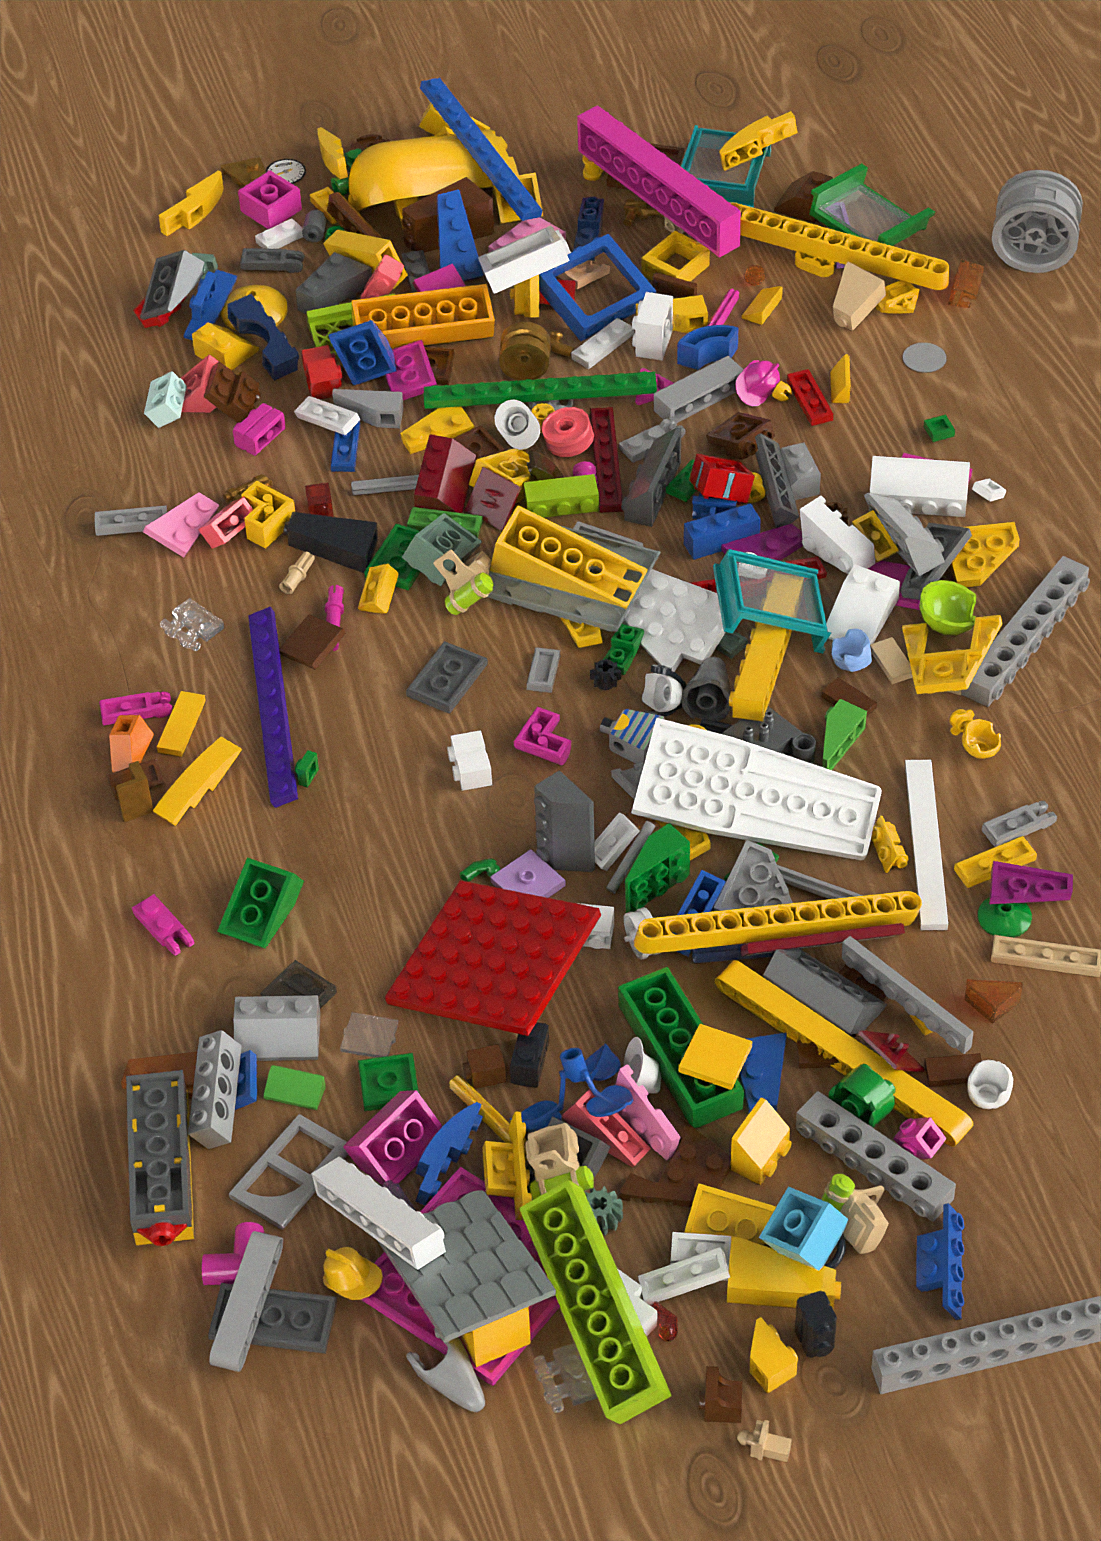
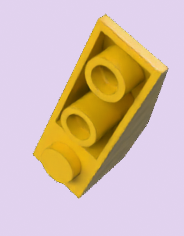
M703 295L673 299V331L689 333L695 329L707 326L708 311ZM636 304V316H638V304Z

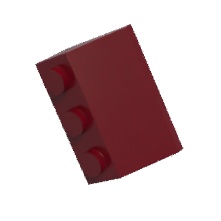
M429 434L414 492L415 507L463 513L476 455L453 438Z

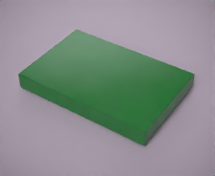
M395 524L365 569V578H367L370 567L389 564L398 572L395 587L409 591L421 571L412 568L402 556L414 536L420 530Z

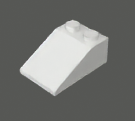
M854 564L841 587L827 620V630L832 632L828 639L833 640L845 637L848 629H861L867 634L870 644H873L899 600L900 581Z

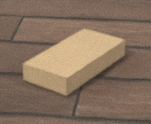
M893 637L870 644L872 655L891 684L913 678L910 663Z

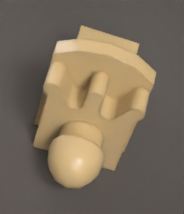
M757 1420L754 1433H750L748 1430L738 1433L737 1439L740 1444L744 1446L751 1445V1457L758 1458V1460L767 1457L784 1462L788 1461L792 1439L769 1434L768 1420H764V1422Z

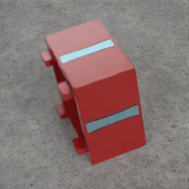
M696 453L689 481L694 485L695 490L702 494L704 499H708L710 496L737 501V505H740L741 502H748L755 475L740 461Z

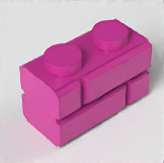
M262 403L257 409L251 410L248 417L244 421L238 422L233 428L234 444L236 447L256 456L286 428L283 412L275 408L272 409L271 406Z

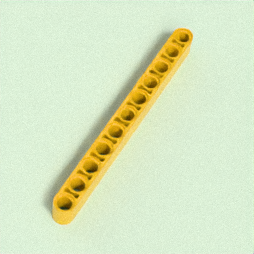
M730 202L741 211V236L844 265L850 262L863 270L934 290H943L949 284V264L944 260Z
M904 891L648 918L640 922L634 938V946L641 953L652 954L744 944L896 923L908 926L915 921L922 906V900L916 893Z
M733 960L715 979V984L721 992L781 1033L787 1032V1037L797 1043V1040H801L803 1044L813 1042L818 1047L819 1055L823 1052L825 1059L827 1057L829 1059L833 1056L836 1057L839 1063H834L835 1065H831V1067L846 1076L860 1064H867L884 1080H889L895 1086L896 1092L893 1094L895 1105L893 1109L908 1119L931 1117L947 1138L944 1141L945 1144L955 1147L973 1127L971 1118L958 1107L904 1071L895 1070L880 1055L741 962Z

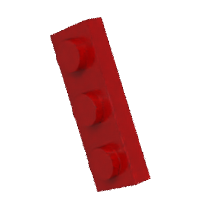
M809 369L787 374V383L791 387L810 425L814 426L833 421L834 414Z

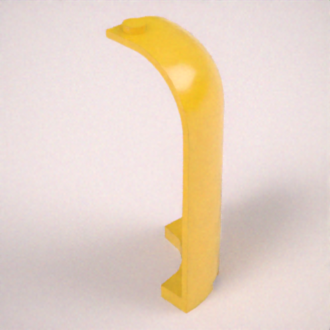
M481 130L513 173L518 176L514 158L509 157L506 149L508 145L501 136L497 137L494 130ZM455 133L378 143L362 151L350 169L348 180L350 194L348 201L359 212L370 206L389 201L431 195L465 177L470 179L480 189L493 187V183Z

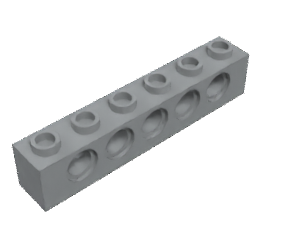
M819 1091L797 1112L796 1129L803 1137L812 1139L825 1152L834 1154L843 1160L847 1167L856 1169L865 1175L872 1184L882 1185L894 1199L909 1205L919 1216L926 1217L934 1222L943 1212V1204H950L954 1200L956 1184Z

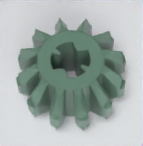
M605 1186L601 1191H596L593 1187V1189H590V1194L584 1192L601 1232L606 1236L608 1229L616 1231L618 1222H622L623 1203L621 1199H617L616 1192L607 1193Z

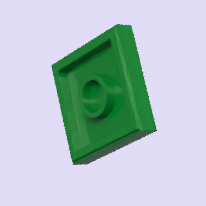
M413 1053L358 1060L364 1111L382 1109L400 1091L417 1090L419 1093Z

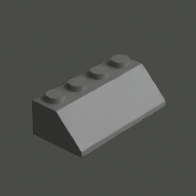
M872 493L864 495L870 511L874 510L897 546V553L918 576L945 562L942 556L944 548L938 538H933L927 527L923 528L917 516L913 517L907 505L902 506L897 499Z

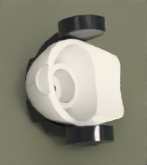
M651 665L650 672L653 673L646 674L642 701L654 710L644 712L663 717L672 715L682 708V693L686 687V682L682 680L681 676L673 672L670 667Z

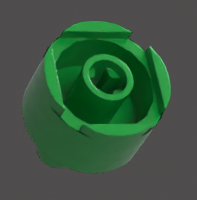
M860 1064L830 1089L828 1098L874 1128L893 1110L895 1105L893 1094L896 1092V1089L892 1082L884 1080L867 1064Z

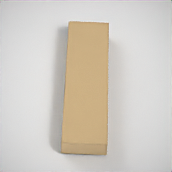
M994 935L991 962L1086 976H1101V950Z

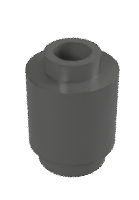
M311 210L305 216L302 235L310 242H318L324 237L327 220L322 211Z

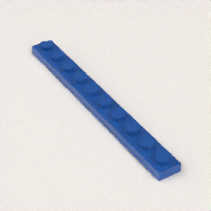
M440 78L421 81L420 89L518 217L522 221L541 217L543 211L444 82Z

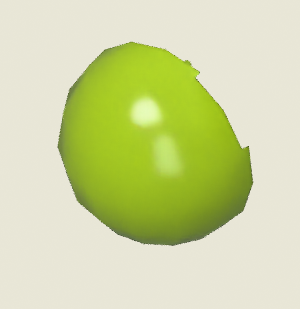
M934 581L923 588L919 608L924 621L934 631L943 635L957 636L968 632L974 627L976 616H973V610L976 604V594L967 587L953 581Z

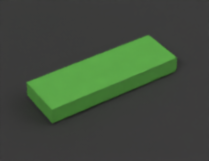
M412 507L407 527L421 531L445 513L477 538L479 536L483 516Z

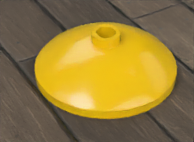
M247 285L229 294L220 313L223 322L229 328L237 331L228 320V304L252 294L256 301L262 303L265 313L268 317L271 316L274 319L276 326L285 319L288 306L285 297L278 290L265 285Z

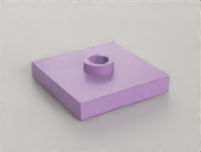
M531 849L490 877L491 883L497 888L547 898L566 886L565 879Z

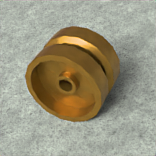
M518 322L508 326L503 331L500 341L499 366L503 373L516 380H534L543 376L549 368L551 338L547 330L532 322Z

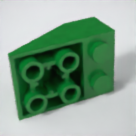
M670 823L648 836L625 879L626 913L645 907L648 902L657 896L664 895L669 888L677 883H682L690 875V841Z

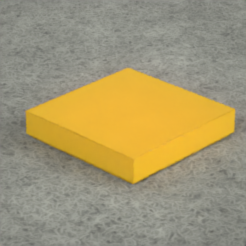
M699 1024L679 1065V1072L732 1090L752 1048V1041Z

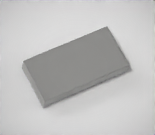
M535 647L527 681V690L552 693L560 660V650Z

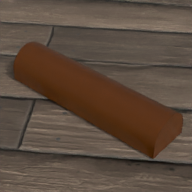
M335 192L329 195L327 212L345 231L382 238L341 193Z

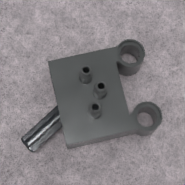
M769 706L765 712L763 722L741 719L734 725L708 719H702L700 722V726L704 727L707 731L734 737L787 756L792 754L793 758L811 764L814 763L815 738L810 734L801 732Z

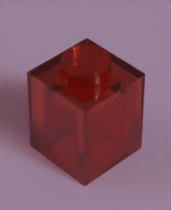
M329 482L305 485L309 514L334 517Z

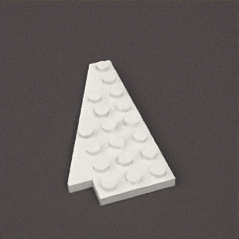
M653 569L622 623L644 629L640 645L659 665L670 667L673 672H675L683 658L701 665L705 659L711 657L726 633L723 631L717 593Z

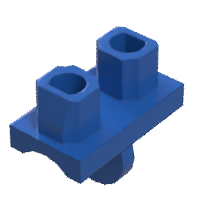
M699 493L698 496L693 497L692 518L700 519L736 508L737 501L716 499L710 496L708 499H704L702 494Z

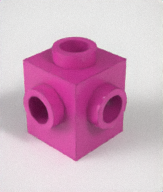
M931 1117L909 1118L900 1125L899 1132L893 1138L900 1147L918 1159L932 1158L947 1139Z

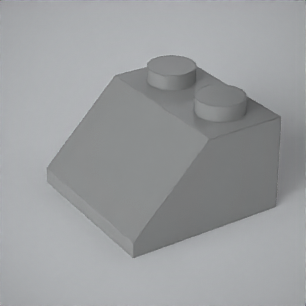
M805 443L782 447L781 453L794 499L799 500L820 495L821 473Z

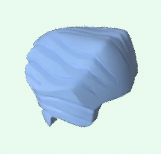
M848 629L845 637L833 639L832 658L837 667L842 670L855 672L867 667L872 662L870 641L867 634L861 629Z

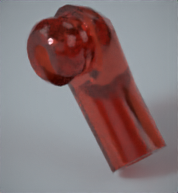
M655 1301L651 1307L657 1310V1321H659L658 1334L662 1340L670 1342L678 1335V1318Z

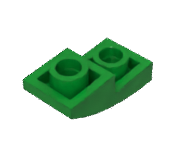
M622 624L611 638V648L603 660L608 659L613 663L617 662V669L621 670V675H625L641 644L644 629Z

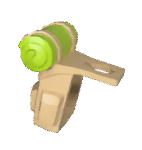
M452 550L447 551L434 561L433 564L446 579L450 589V594L445 598V606L451 614L458 615L461 612H466L468 607L481 598L488 597L490 592L493 591L494 584L489 576V567L492 561L483 551H480L464 563ZM444 560H452L456 564V570L454 572L446 570L443 566Z
M562 1123L528 1134V1141L525 1143L526 1156L535 1172V1180L530 1182L529 1187L533 1200L567 1180L583 1188L584 1192L593 1189L594 1176L587 1166H579L577 1161V1153L579 1152L576 1133L569 1125Z
M836 1174L828 1182L821 1200L830 1203L848 1218L843 1234L859 1254L874 1251L882 1240L889 1224L881 1210L877 1207V1203L885 1189L882 1185L865 1190L854 1189L855 1184L848 1176Z

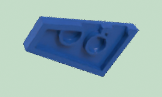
M787 1032L746 1038L752 1041V1048L739 1073V1077L744 1089L748 1113L751 1112L761 1097L766 1099L772 1108L777 1111Z

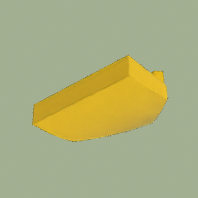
M538 274L515 284L514 289H510L509 295L510 299H514L515 315L524 314V317H539Z
M902 280L885 286L886 296L875 308L881 313H913L920 289L915 288L912 283Z

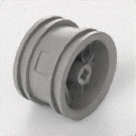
M1047 170L1025 171L1010 178L1002 186L998 194L996 218L992 232V243L997 255L1006 264L1024 272H1049L1065 265L1074 256L1078 245L1079 224L1083 207L1082 197L1078 188L1061 174Z

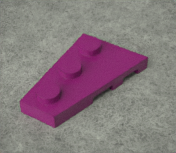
M791 523L722 544L721 552L726 554L728 549L744 553L752 552L757 556L781 561L803 547L802 531Z
M993 861L989 904L1063 901L1071 899L1073 874Z

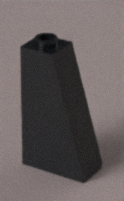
M292 512L290 520L286 521L284 526V535L288 537L289 546L364 573L371 562L378 542L377 522Z

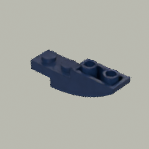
M597 197L582 198L573 251L579 246L583 247L591 243L596 237H601L604 199ZM593 257V258H591V259H589V260H590V261H595V257Z

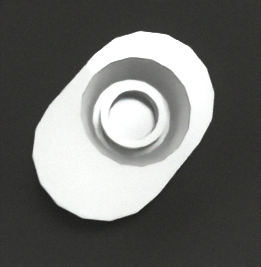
M507 400L498 407L494 417L495 425L508 444L519 450L528 449L534 445L540 434V424L530 409L518 400Z
M634 1037L626 1049L623 1067L627 1064L634 1072L631 1077L638 1087L643 1085L648 1093H658L661 1084L659 1063L644 1053L641 1039Z

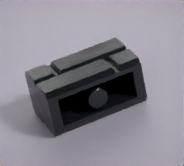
M537 1022L529 1036L518 1034L510 1063L512 1084L533 1088L539 1086L549 1046V1025L546 1023Z
M820 1290L798 1298L796 1302L795 1333L799 1342H802V1348L807 1357H824L831 1353L835 1347L837 1316L832 1306H830L825 1291Z

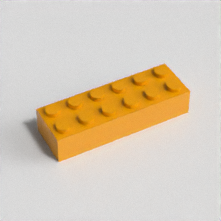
M487 284L352 300L353 326L373 320L387 338L392 349L422 340L423 345L494 337L495 320Z

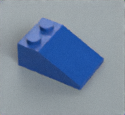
M373 320L329 334V339L353 386L396 371L394 352L387 338Z

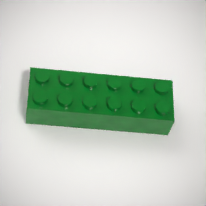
M668 967L618 986L619 1008L636 1036L641 1039L643 1048L648 1056L659 1063L661 1078L692 1127L696 1129L743 1109L744 1089L738 1079L732 1090L679 1072V1065L699 1024L703 1023Z

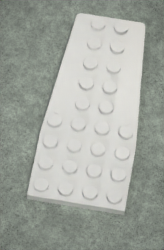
M656 718L631 814L709 834L864 860L868 853L882 790L877 785L734 737Z

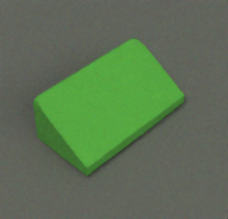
M272 1065L269 1070L263 1097L268 1100L317 1110L326 1088L325 1080L321 1075Z

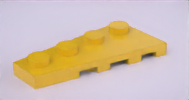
M698 1183L684 1233L735 1236L758 1244L768 1245L759 1236L776 1206Z

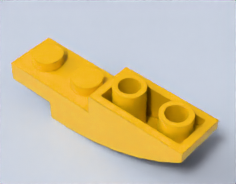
M790 111L772 120L767 115L739 131L719 151L722 169L724 171L760 156L763 154L762 148L796 134L795 115Z
M219 170L186 190L187 198L158 215L161 233L168 236L182 226L191 229L213 210L224 190L222 173Z

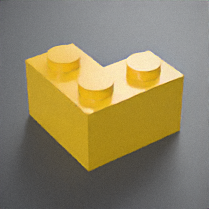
M256 481L241 494V497H244L253 509L244 518L246 535L248 540L266 549L284 532L285 522L289 521L292 512H295L294 500Z

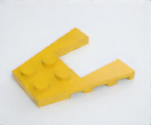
M1001 615L975 618L970 649L924 654L929 631L927 623L902 625L916 693L932 694L935 692L967 689L1002 625Z

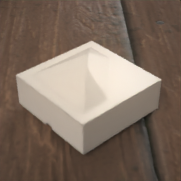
M991 479L977 481L972 490L988 501L1004 498L1006 493L1003 487Z

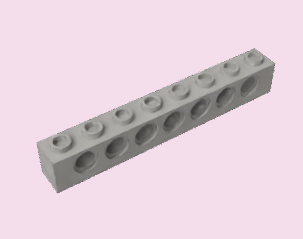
M1062 556L992 642L969 687L962 690L963 696L986 707H989L994 699L998 700L1001 697L1004 687L1007 683L1011 684L1018 669L1025 667L1032 652H1037L1043 638L1050 636L1055 623L1062 621L1067 608L1074 606L1079 593L1086 591L1090 583L1088 578L1089 567Z
M1101 1296L873 1350L871 1369L880 1394L889 1393L1101 1341Z

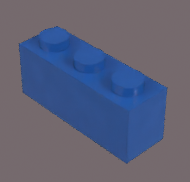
M750 503L684 523V545L693 560L721 552L722 544L760 533L761 519Z
M701 870L677 915L713 912L726 881ZM692 949L677 952L689 957Z

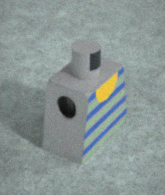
M626 709L622 711L617 721L605 717L601 722L600 732L609 735V748L612 752L636 764L645 763L656 718L664 719V717Z

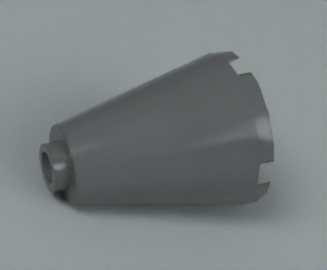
M717 657L705 659L684 688L681 700L685 712L693 719L697 717L718 722L728 715L731 706H729L731 688L725 662Z

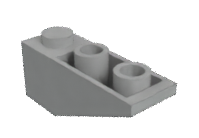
M333 389L334 405L356 412L361 421L375 427L400 428L404 410L402 392Z

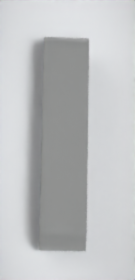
M257 1231L252 1232L212 1345L209 1358L210 1365L237 1372L242 1370L282 1253V1237Z

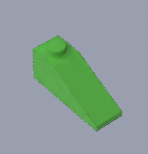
M842 699L834 707L831 706L827 710L825 715L826 731L823 768L832 770L866 728L867 711Z

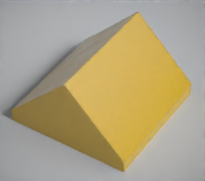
M536 173L518 175L517 178L542 209ZM493 184V202L500 224L520 221L521 219Z

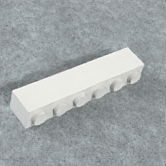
M337 1157L311 1173L318 1197L417 1270L446 1252L443 1242L444 1233L438 1224L428 1221L421 1212L410 1208L403 1199L396 1198L386 1187H381L374 1182L371 1176L364 1175L353 1163L349 1164L341 1157Z

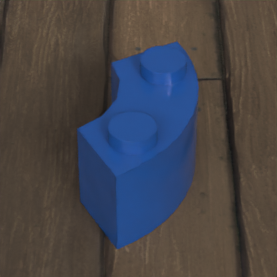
M711 325L689 332L677 343V364L699 370L703 365L716 362L726 356L732 358L738 349V327Z

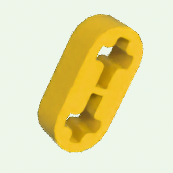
M796 251L795 265L799 269L820 277H829L834 273V261Z

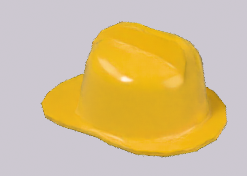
M342 1247L335 1251L331 1249L326 1250L327 1258L323 1264V1283L329 1289L350 1300H360L369 1297L381 1286L383 1280L381 1269L373 1262L362 1257L354 1248Z

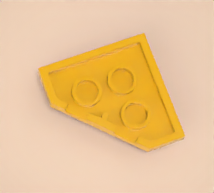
M1015 522L965 527L970 529L972 536L950 564L954 582L965 587L981 586L1019 546L1020 539Z

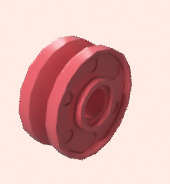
M564 407L554 411L543 421L541 428L548 450L553 455L559 457H572L581 454L589 448L594 438L588 414L576 407Z

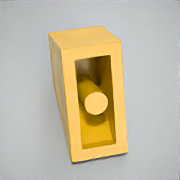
M874 510L852 521V525L874 544L875 562L878 563L898 552L897 546Z

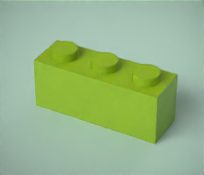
M595 474L523 482L526 509L543 518L599 511V493Z

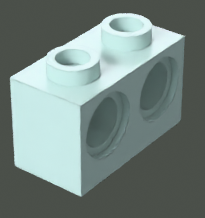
M173 371L150 383L144 414L158 428L179 419L181 416L187 386Z

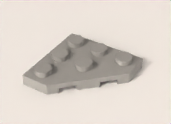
M746 840L714 906V911L793 903L782 874L779 872L772 850Z

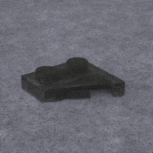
M294 960L260 995H318L321 1009L337 993V989L334 984L297 960Z

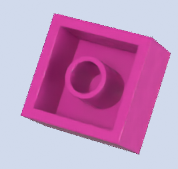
M271 170L238 191L241 212L267 229L281 224L302 210L300 189Z

